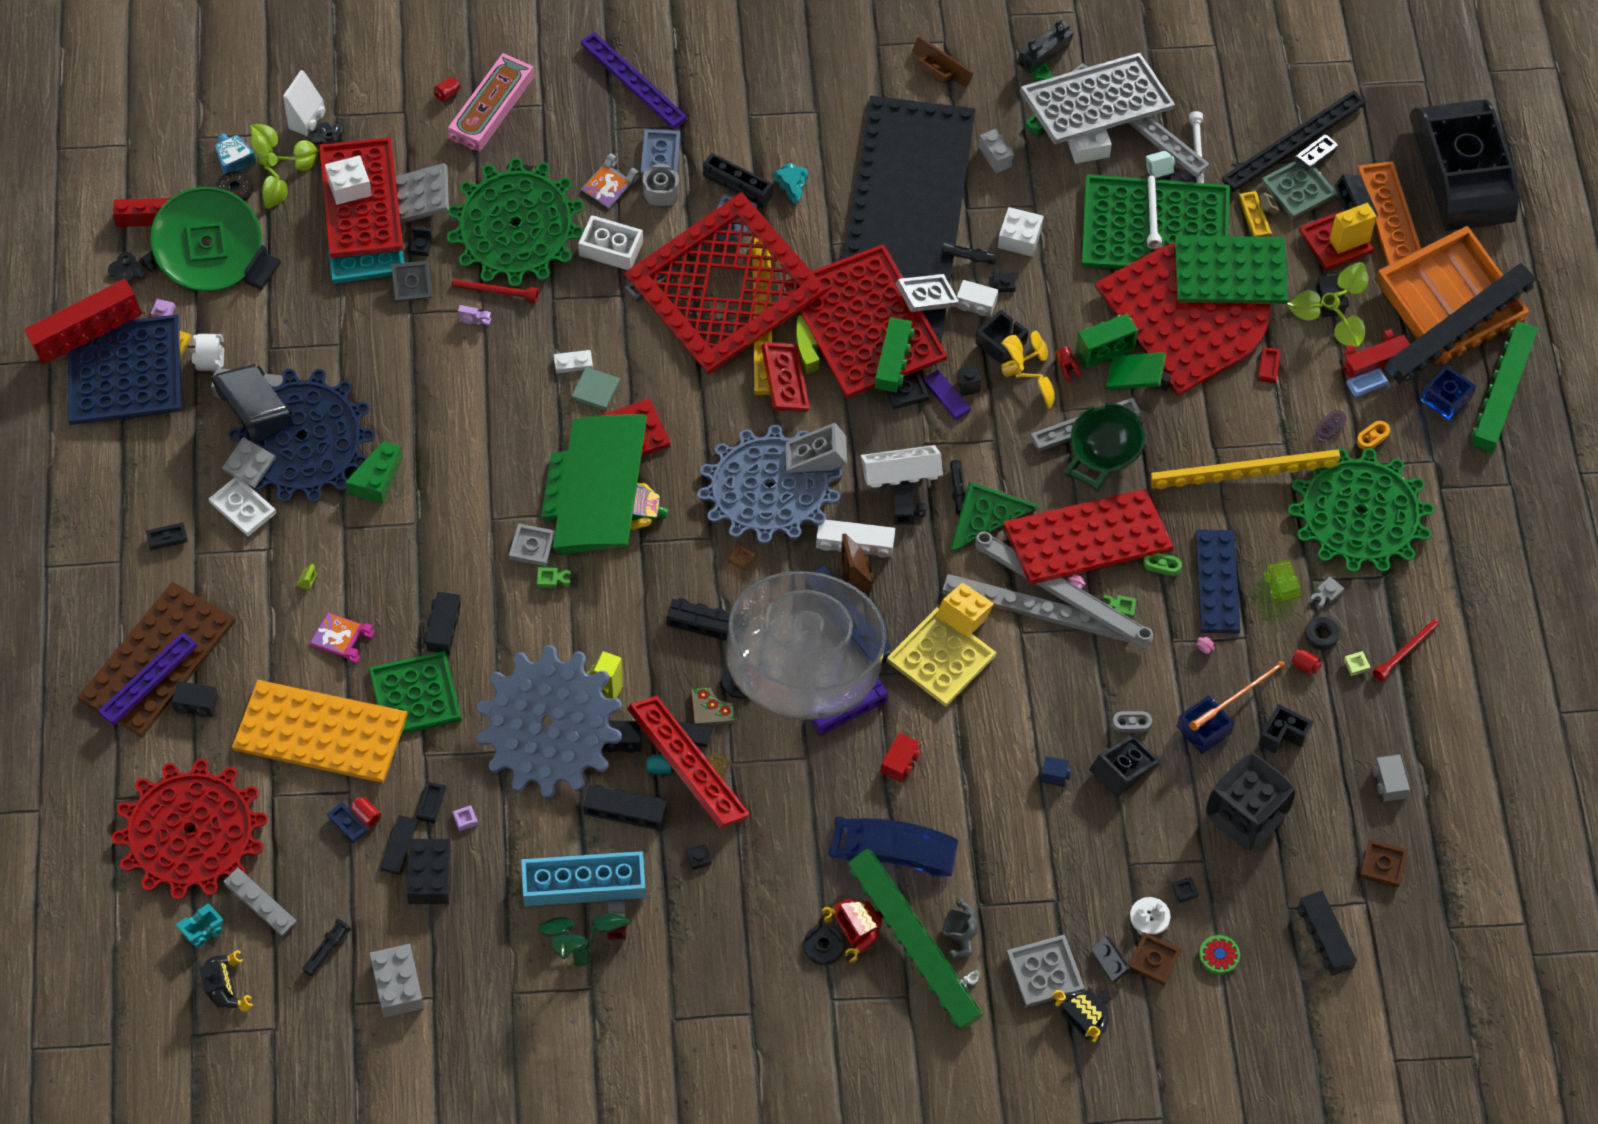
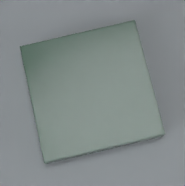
M586 367L572 394V400L607 411L621 380L618 377Z

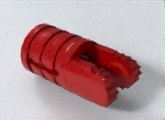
M1070 347L1058 349L1055 352V356L1059 361L1066 381H1072L1068 373L1072 369H1074L1078 377L1082 376Z

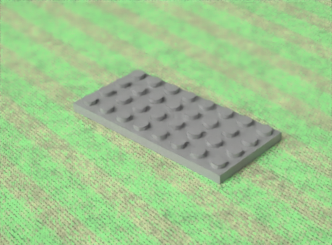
M1141 53L1021 86L1020 93L1054 144L1174 109L1175 106Z

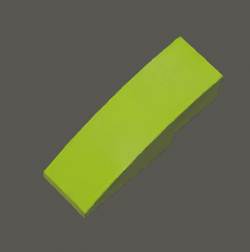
M800 315L797 320L796 344L798 345L801 366L807 375L819 370L820 359L816 354L818 353L817 342L802 315Z

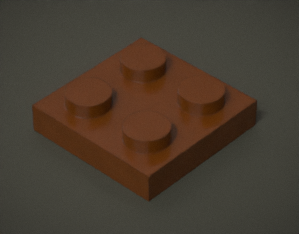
M1369 839L1360 877L1399 888L1408 849Z
M1144 933L1128 966L1131 971L1165 986L1182 949Z

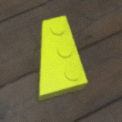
M603 651L587 674L593 675L600 670L606 671L609 674V681L603 687L602 693L607 699L617 698L623 687L622 659Z

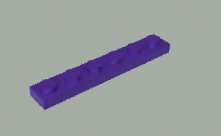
M182 632L98 711L99 715L114 726L197 648V643Z

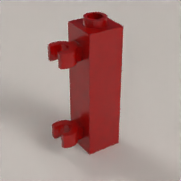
M1389 329L1384 331L1385 336L1382 337L1384 342L1356 353L1352 344L1345 346L1347 351H1344L1343 371L1351 379L1378 368L1381 370L1385 369L1389 359L1410 345L1404 335L1395 338L1393 331Z

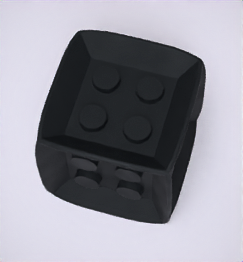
M1248 753L1219 780L1211 791L1206 805V814L1219 829L1235 842L1248 850H1252L1261 844L1285 818L1292 807L1295 788L1287 778L1262 758L1253 753Z

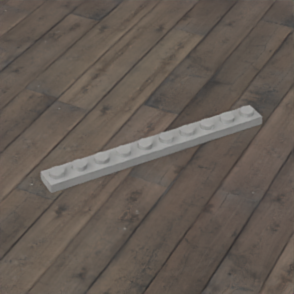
M1082 63L1071 72L1088 67L1084 63ZM1149 116L1128 122L1162 151H1166L1173 156L1177 163L1196 178L1209 169L1210 164L1152 117Z
M947 574L942 594L949 595L963 582L994 603L993 607L1129 642V639L1075 607Z

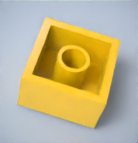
M962 582L942 600L936 617L968 637L987 620L994 603Z

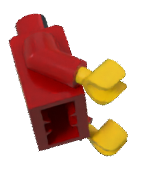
M847 898L834 905L832 909L829 907L823 908L821 913L822 916L830 914L824 918L826 923L832 922L835 917L852 947L856 945L855 949L850 948L845 953L846 957L851 953L855 955L850 960V963H854L858 959L857 954L863 953L879 936V929L882 926V918L884 916L881 911L877 912L869 901Z

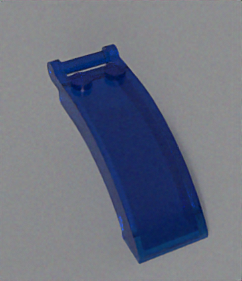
M835 818L832 846L828 851L830 857L846 858L847 861H851L865 849L873 851L879 862L918 869L932 876H952L958 840L950 835L901 821L870 818ZM843 828H847L844 848L839 849Z

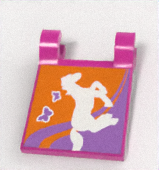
M328 612L310 641V645L343 656L352 663L357 664L361 657L357 655L358 650L352 647L360 634L372 639L375 631L372 630L373 626L368 623L360 624Z

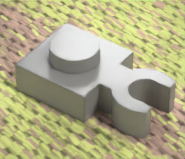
M1329 577L1317 587V593L1311 596L1310 603L1314 600L1320 601L1317 608L1321 609L1326 600L1331 604L1343 593L1344 588Z

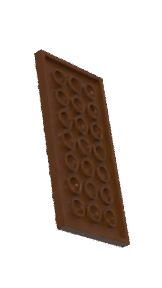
M171 582L79 694L78 700L98 712L183 632L197 643V648L117 722L142 738L172 701L177 682H187L236 622L235 617Z

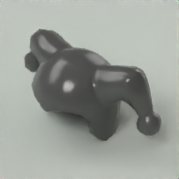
M958 898L956 901V905L962 907L963 910L952 908L948 912L943 924V935L958 942L960 950H950L948 952V956L952 959L955 957L971 956L973 949L972 939L978 931V922L975 917L976 910L965 903L963 898Z

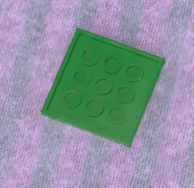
M445 651L369 667L377 705L407 711L408 716L401 734L462 721Z

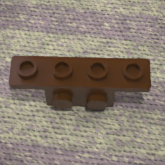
M917 37L912 51L921 57L917 60L916 65L922 71L929 73L942 83L954 79L964 87L969 86L973 71L924 38Z

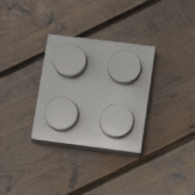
M243 437L222 469L249 486L256 488L276 457Z
M518 523L509 553V560L546 567L554 542L555 530Z

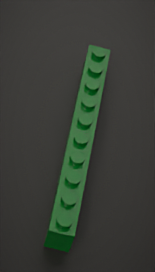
M865 849L849 861L851 875L855 879L860 880L862 891L867 896H871L873 899L871 904L877 912L881 911L884 916L882 920L888 928L892 927L895 932L893 936L900 945L903 943L907 949L905 954L911 961H915L918 966L916 970L922 978L926 977L929 982L927 986L933 994L937 993L941 999L938 1001L945 1011L948 1010L952 1015L950 1020L954 1026L965 1030L982 1018L984 1013L873 851Z

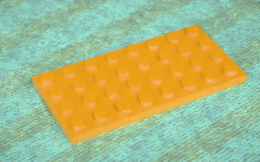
M257 680L232 749L236 752L384 783L408 714L407 711Z

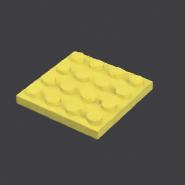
M936 608L887 657V662L947 707L996 657V652L973 634L966 637L936 617L939 608Z

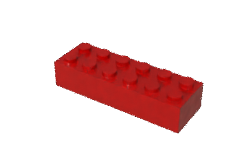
M124 278L25 328L24 331L33 351L43 365L63 354L69 353L79 346L87 344L97 337L103 336L113 329L119 328L131 320H135L142 315L134 292Z

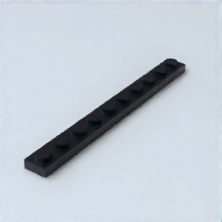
M1353 90L1224 175L1221 181L1225 185H1230V190L1235 192L1365 106L1366 101Z

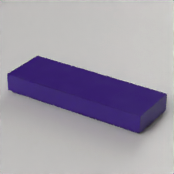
M939 370L923 378V383L955 420L971 412L970 406Z

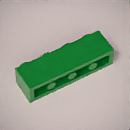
M890 317L876 373L875 389L897 393L898 385L902 386L904 375H901L902 370L905 371L907 366L905 355L910 353L911 344L908 343L909 340H913L914 329H911L912 321Z

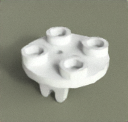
M1145 897L1138 900L1132 906L1130 912L1131 923L1140 935H1144V933L1150 935L1162 933L1168 928L1171 918L1167 905L1160 899Z

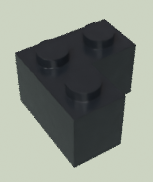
M1278 704L1260 735L1258 745L1275 754L1284 739L1302 747L1311 732L1314 721Z

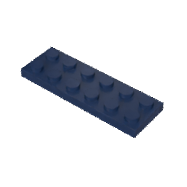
M1196 530L1201 633H1240L1234 530Z

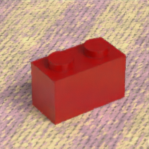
M898 733L881 763V773L902 783L905 776L909 777L913 768L911 766L914 761L917 762L922 751L919 750L920 742Z

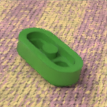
M1158 553L1153 556H1145L1143 565L1149 571L1176 576L1181 572L1182 562L1177 557Z

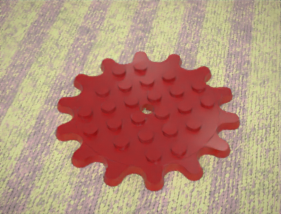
M204 759L196 760L192 770L188 773H181L175 764L167 763L162 768L163 778L160 782L152 783L145 778L136 781L135 789L140 793V798L137 802H123L117 806V813L128 820V825L123 830L115 831L111 839L114 844L126 845L130 848L129 854L120 862L121 869L127 872L134 869H143L145 877L141 882V886L146 891H153L162 883L170 884L171 896L176 900L183 899L187 889L195 885L200 886L206 895L213 896L218 890L217 879L219 877L230 875L237 868L245 873L244 867L240 864V859L245 855H259L263 851V844L253 839L251 833L257 828L264 827L268 822V817L265 813H255L249 809V805L258 797L259 792L253 786L242 790L235 788L236 769L228 767L221 774L215 776L208 772V762ZM189 826L196 828L195 832L187 834L185 832V829Z

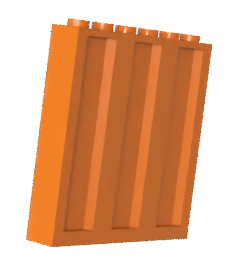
M1466 226L1378 270L1374 280L1416 339H1418L1501 278L1503 274L1470 228ZM1520 298L1515 303L1510 302L1503 312L1495 313L1493 319L1488 323L1484 321L1476 332L1473 333L1471 331L1468 333V337L1465 340L1456 342L1449 352L1444 351L1441 353V357L1433 363L1435 365L1441 362L1445 364L1453 356H1460L1467 349L1478 347L1482 341L1486 339L1489 341L1498 333L1507 332L1517 321L1524 323L1529 313L1528 308Z

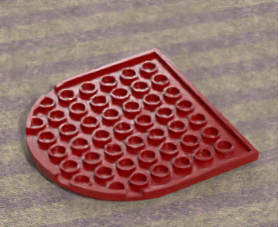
M1175 243L1151 252L1096 282L1094 286L1116 316L1129 314L1138 329L1136 342L1145 354L1165 353L1163 373L1171 376L1169 386L1177 396L1237 364L1251 354L1263 339L1270 318V304L1177 302Z

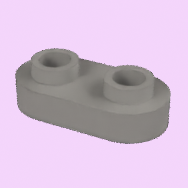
M1121 711L1114 715L1112 725L1118 732H1146L1151 728L1152 717L1144 711Z

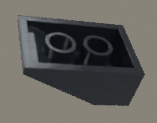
M1132 734L1099 754L1089 770L1117 797L1129 790L1157 766L1160 760Z

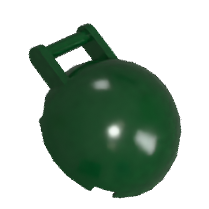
M1105 403V406L1097 408L1092 406L1082 412L1071 428L1070 441L1075 457L1066 468L1064 475L1067 477L1072 476L1093 487V490L1098 492L1111 473L1125 470L1141 455L1146 437L1141 418L1130 408L1114 403ZM1082 463L1089 469L1101 474L1097 480H1094L1077 471L1076 468Z

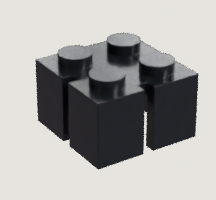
M999 310L976 331L975 344L1000 364H1003L1011 358V355L1006 347L1001 344L1002 341L1008 336L1016 335L1023 347L1027 343L1029 330L1017 321L1013 324V318L1003 310Z

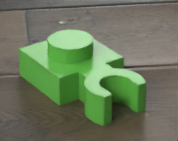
M538 567L537 588H557V584L568 587L570 586V580H565L564 578L571 577V571L564 570L558 573V568Z
M1104 595L1103 601L1108 602V606L1133 619L1137 599L1118 595L1117 600L1109 595Z

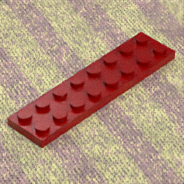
M658 696L629 705L627 708L629 713L720 829L746 820L750 814Z

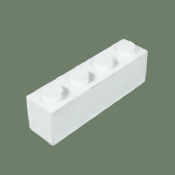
M825 520L822 525H818L816 548L825 551L836 550L841 552L842 534L846 533L863 549L864 555H877L882 558L892 557L895 528Z

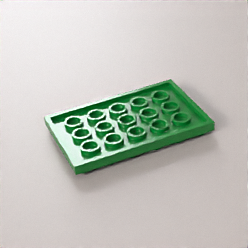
M1175 235L1177 302L1288 304L1285 237Z

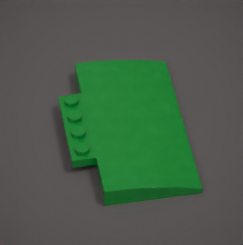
M645 414L604 415L573 419L568 451L551 453L541 518L544 521L557 520L553 549L559 555L628 546L647 420Z

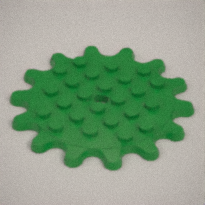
M513 158L510 160L509 168L505 172H498L491 164L485 165L482 168L484 179L480 184H473L469 181L462 182L460 191L466 196V201L462 205L449 206V211H447L450 217L458 219L460 223L456 230L450 231L447 234L448 242L465 245V252L459 257L460 265L468 267L471 264L480 263L483 266L481 272L483 281L491 282L497 274L505 273L508 276L509 284L513 287H518L522 283L523 275L528 272H533L539 279L546 280L550 275L548 263L552 260L568 263L572 259V254L566 248V242L570 239H580L584 232L581 226L575 225L572 222V217L584 210V203L581 200H568L565 196L572 186L571 179L563 177L558 181H551L548 178L550 172L548 163L541 162L535 170L526 171L523 168L522 160L520 158ZM515 219L521 221L518 227L511 225V222Z
M1338 448L1340 453L1339 466L1316 468L1315 470H1310L1314 475L1313 479L1309 481L1296 479L1293 481V490L1303 496V501L1291 504L1288 512L1292 517L1301 518L1306 522V526L1297 533L1301 542L1314 540L1321 544L1318 557L1322 562H1327L1334 556H1340L1346 560V568L1350 573L1357 572L1362 562H1371L1379 572L1384 573L1390 568V556H1398L1405 561H1411L1415 557V551L1411 548L1410 541H1426L1431 537V531L1421 525L1420 518L1432 515L1435 508L1431 503L1418 500L1417 493L1424 489L1425 483L1420 478L1404 479L1401 475L1404 462L1400 459H1393L1389 464L1383 465L1377 461V453L1372 448L1365 449L1362 457L1359 459L1350 458L1346 450ZM1363 508L1366 513L1360 515L1356 509Z

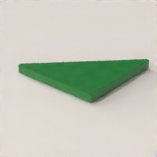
M969 482L949 551L953 552L976 540L980 532L990 533L1002 527L1005 521L1017 519L1038 508V505Z

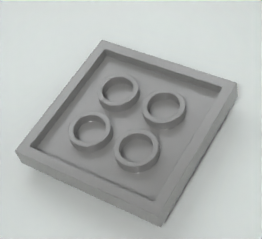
M445 163L395 176L401 224L449 211L448 169Z
M1065 934L1007 950L1006 954L1026 1008L1056 1000L1055 998H1050L1056 990H1061L1063 993L1084 992L1085 988Z

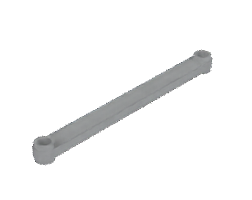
M980 532L977 535L975 546L979 552L985 553L1026 578L1014 549L992 537L988 532ZM1057 578L1036 583L1038 586L1136 643L1138 647L1148 648L1151 645L1153 632L1150 628L1140 625L1065 579Z

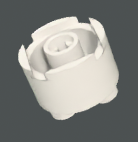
M198 334L193 336V346H196L195 353H192V364H195L196 370L215 371L216 368H223L224 348L220 345V342H224L222 334Z

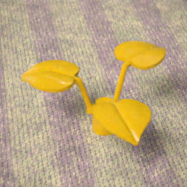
M1033 331L1030 338L1035 351L1023 358V347L1019 338L1016 335L1008 336L1001 344L1006 347L1013 360L1001 365L1003 375L1006 378L1014 375L1016 378H1038L1039 388L1046 402L1047 410L1051 409L1055 400V391L1049 378L1043 377L1041 374L1021 373L1024 370V361L1038 355L1040 361L1047 359L1048 349L1038 331Z

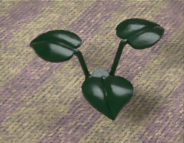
M611 913L597 917L593 921L595 926L592 927L588 945H586V939L583 936L570 934L569 929L574 927V923L565 917L549 919L540 925L539 930L545 936H557L552 939L551 943L554 951L561 958L565 959L572 953L574 965L584 966L590 962L589 951H592L595 931L610 932L629 924L630 920L621 915Z

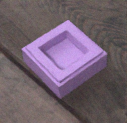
M471 805L452 812L459 831L478 825Z

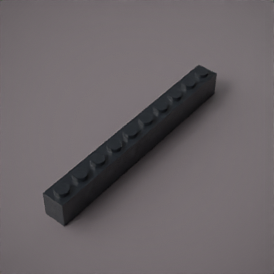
M1522 263L1518 264L1389 359L1385 370L1399 384L1405 380L1407 382L1410 381L1418 370L1422 372L1429 365V362L1437 361L1441 357V353L1444 351L1449 352L1456 342L1465 340L1471 331L1473 333L1476 332L1484 321L1488 323L1493 319L1495 313L1503 312L1508 307L1507 304L1510 302L1515 303L1522 293L1525 292L1527 294L1531 291L1536 277Z

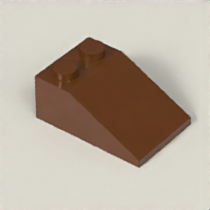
M844 533L841 540L840 565L848 596L871 592L874 577L873 573H869L868 570L870 568L868 556L865 557L863 549Z

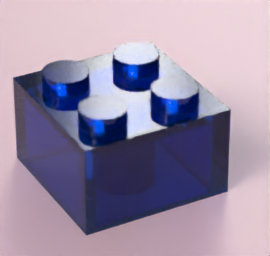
M1446 365L1424 387L1420 400L1451 421L1472 399L1476 385Z
M1210 695L1179 715L1176 726L1201 754H1204L1231 735L1235 724L1221 709L1217 712L1216 716L1201 725L1196 731L1190 728V722L1195 721L1210 709H1215L1219 706Z

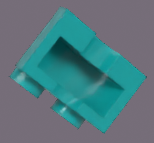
M208 903L197 910L193 917H186L177 923L176 927L192 945L200 948L211 937L215 938L221 934L223 919Z

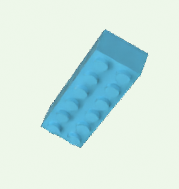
M643 851L521 859L524 907L646 898Z

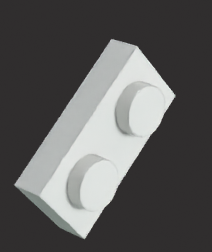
M591 350L554 354L556 374L583 371L586 367L593 369Z

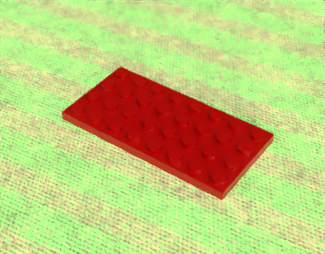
M391 137L319 145L330 259L403 251ZM360 156L370 181L372 196L336 205L327 180L325 164Z
M1146 489L1005 521L1003 525L1030 585L1141 559L1158 553L1173 551L1174 547Z

